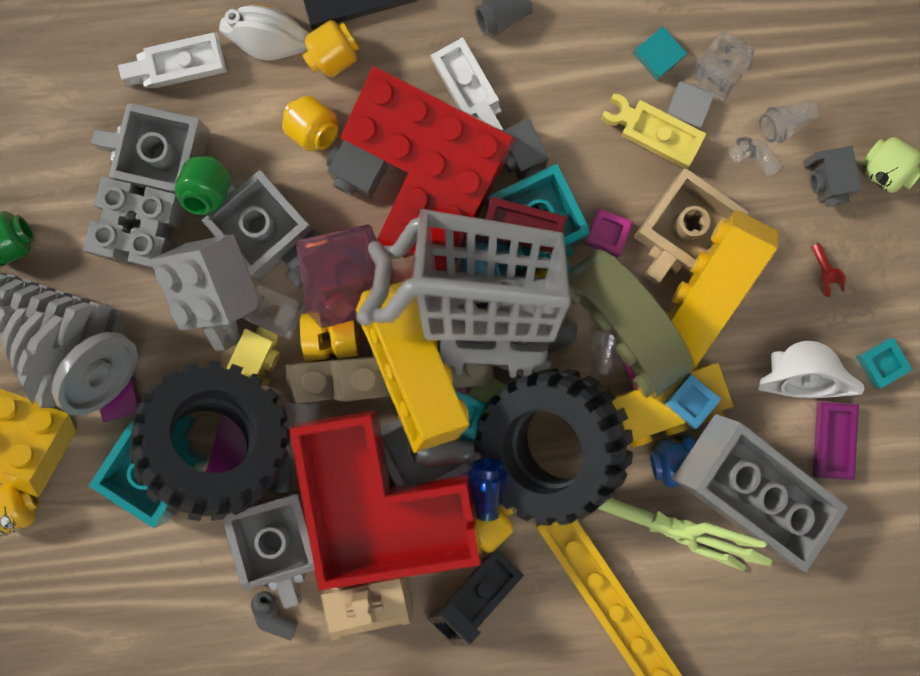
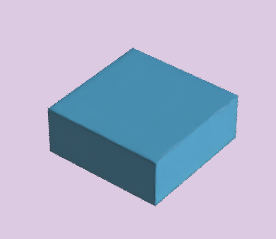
M688 374L664 402V405L690 427L697 429L720 402L721 398L692 374Z

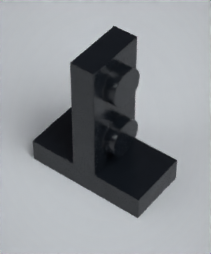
M496 549L482 561L481 565L472 572L443 606H437L427 616V619L453 645H471L481 633L477 628L524 575Z

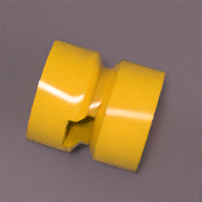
M355 309L336 310L332 312L330 317H327L324 312L301 314L300 339L305 362L328 360L331 354H334L337 359L360 357L359 326ZM330 332V338H324V333Z

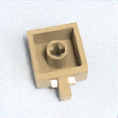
M684 168L673 180L634 236L636 240L651 249L648 255L655 259L644 274V277L655 285L662 280L668 270L675 274L681 270L692 278L694 275L691 272L692 265L701 251L708 253L714 242L710 241L720 220L728 221L735 209L746 215L749 212ZM687 219H691L694 222L691 232L685 228L687 224L685 221Z
M407 577L325 589L321 594L328 632L332 641L344 636L399 624H411L414 607Z

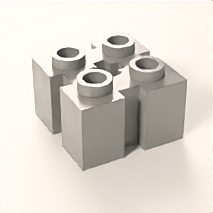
M101 176L94 206L103 211L100 223L90 221L83 251L98 257L128 263L129 261L141 267L154 269L150 259L177 247V244L169 241L172 229L181 231L186 210L181 206L175 193L146 187L144 192L131 183ZM137 220L141 221L139 228H133Z

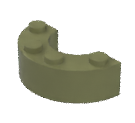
M597 249L567 272L570 302L573 305L579 302L584 309L591 312L590 318L603 334L609 331L618 343L615 346V350L628 366H631V370L636 376L632 381L644 397L652 396L654 400L694 369L690 352L666 313L639 280L612 255Z

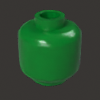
M211 156L192 157L183 164L175 183L174 192L185 210L195 215H206L217 212L223 207L232 178L230 172L218 159Z
M7 211L0 212V267H3L26 256L31 251V242L34 241L32 229L21 215L15 216Z

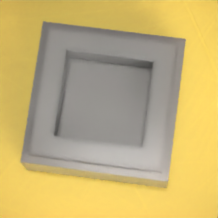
M679 81L666 113L700 130L715 94Z

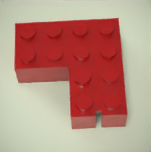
M372 66L340 136L341 139L408 173L376 240L381 242L383 246H393L410 221L419 217L421 209L478 218L517 140L516 137L375 66ZM431 227L433 244L446 245L445 229ZM453 231L454 247H464L467 241L466 232ZM417 240L409 252L402 257L408 258L416 254ZM434 255L436 270L447 271V256Z
M377 410L300 422L290 428L318 591L481 565L482 549L477 520L473 518L475 508L469 475L391 487Z

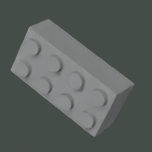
M717 414L714 415L672 478L749 537L765 541L767 545L764 548L776 557L804 572L808 571L848 509L845 504L741 422Z

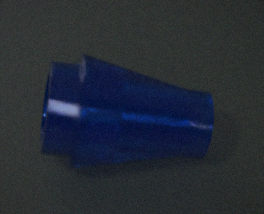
M493 458L477 459L472 462L471 469L467 473L476 509V518L481 521H494L499 518V509L508 473L504 470V464L500 460Z

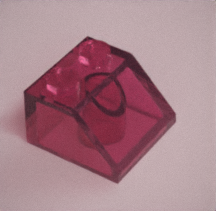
M369 224L296 241L306 310L321 329L356 320V307L362 293L373 289L376 265L368 252V246L372 241H377L372 226Z

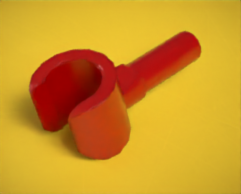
M820 243L813 245L811 248L822 271V293L826 297H831L829 283H837L841 291L844 292L845 274L841 270L832 267Z

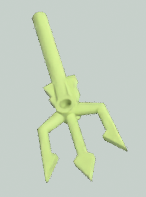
M610 498L598 508V510L650 528V532L665 534L666 537H671L678 543L687 545L692 552L744 572L747 570L746 566L732 555L719 553L697 544V542L739 556L746 562L766 566L772 565L773 560L753 549H744L704 533L734 541L739 546L766 547L767 543L759 539L709 523L695 524L687 520H678L675 517H666L659 511L652 513Z

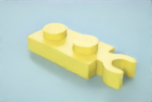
M612 95L609 102L617 105L620 113L613 115L604 111L601 117L604 123L611 126L619 124L625 126L621 137L682 168L688 169L706 133L642 100H639L634 109L629 106L627 99L622 95Z

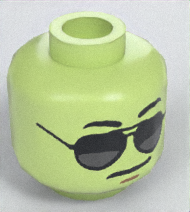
M891 137L886 141L879 139L862 162L866 166L865 177L888 193H895L903 186L910 190L920 177V168L918 167L920 164V151L898 137Z

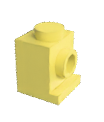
M258 326L256 332L244 329L226 369L230 370L232 364L243 367L241 374L250 378L255 373L263 379L261 386L268 387L270 379L264 376L266 371L271 373L278 362L280 352L276 351L279 345L277 342L279 335Z

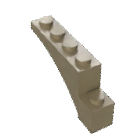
M375 356L284 364L287 401L294 404L333 399L346 402L391 396ZM465 363L461 375H455L454 366L449 367L453 377L452 386L454 389L494 384L493 364Z

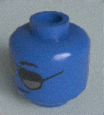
M682 435L664 438L656 443L655 450L650 451V463L655 480H661L666 487L670 488L681 486L672 478L696 444V440L692 436Z

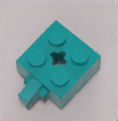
M558 164L488 196L487 207H489L491 197L566 216L563 234L567 272L572 269L567 259L568 256L574 254L571 246L586 240L590 232ZM518 246V255L530 256L531 249ZM539 252L538 257L551 258V255ZM517 265L519 271L528 267Z
M188 414L178 420L174 426L172 445L178 456L186 464L201 471L208 458L189 447L192 440L186 436L197 419ZM133 421L124 430L90 482L89 487L150 527L156 528L167 523L172 513L165 510L167 504L161 500L154 503L147 496L148 488L146 485H139L134 475L136 468L134 464H131L129 453Z

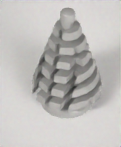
M8 273L6 275L0 274V340L8 362L10 361L15 375L32 405L34 400H36L40 408H56L57 405L61 410L70 415H86L101 409L115 399L131 379L138 360L136 345L125 337L127 328L121 311L113 309L111 305L95 302L89 298L79 297L41 284L37 285L32 281L24 278L21 279L15 275Z

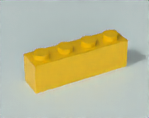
M736 209L728 221L720 220L710 241L714 242L708 253L704 251L699 253L691 268V272L694 275L689 283L682 281L676 289L672 298V302L675 304L671 311L667 312L664 310L685 342L692 357L694 368L701 361L778 248L779 231Z
M405 281L390 285L388 297L381 308L387 306ZM372 290L362 293L356 307L357 313ZM415 296L402 315L394 322H372L368 326L362 325L414 453L456 440L469 426L467 407L461 399L458 400L452 386L453 377L451 370L446 363H442L437 351V340H425L418 300L417 296Z
M719 363L693 369L689 374H692L721 398L720 402L702 423L710 422L715 414L725 417L723 410L734 406ZM684 378L655 400L652 396L644 397L638 389L616 396L617 398L612 403L617 411L624 408L628 419L623 421L624 429H631L634 442L630 444L631 448L652 442L651 435L664 430L668 436L689 429L686 422L664 405V402Z

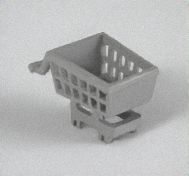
M421 209L419 217L410 221L393 246H383L379 241H372L369 244L368 252L376 265L373 289L357 313L356 318L361 325L368 326L372 322H394L402 315L413 298L417 296L425 340H440V358L442 363H446L449 367L454 366L455 375L462 374L465 363L508 365L511 378L516 377L517 370L519 369L524 370V376L531 375L534 366L545 365L548 342H555L570 303L564 234L562 232ZM431 227L445 229L446 245L433 244ZM453 231L467 233V248L454 247ZM475 234L489 236L488 251L475 249ZM497 238L511 240L509 253L496 252ZM417 240L413 278L405 281L387 306L381 308L389 294L392 271L391 259H399L407 254ZM519 242L532 244L530 256L517 254ZM540 245L553 247L551 258L538 257ZM434 255L447 256V271L436 270ZM455 257L467 259V272H455ZM475 260L488 261L487 274L475 273ZM495 262L508 264L506 275H495ZM516 265L528 266L526 277L514 276ZM536 267L548 269L545 278L534 277ZM487 302L488 309L477 308L476 304ZM461 340H468V341H494V342L488 344V343H467V342H460V341H461ZM515 341H523L524 344L534 342L531 346L513 344Z

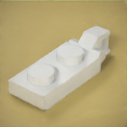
M209 33L143 48L144 52L137 54L138 61L118 65L121 80L126 83V86L143 84L145 89L164 87L227 72L217 33Z
M462 37L431 54V61L458 108L503 130L496 118L497 115L502 113L499 99L464 38Z

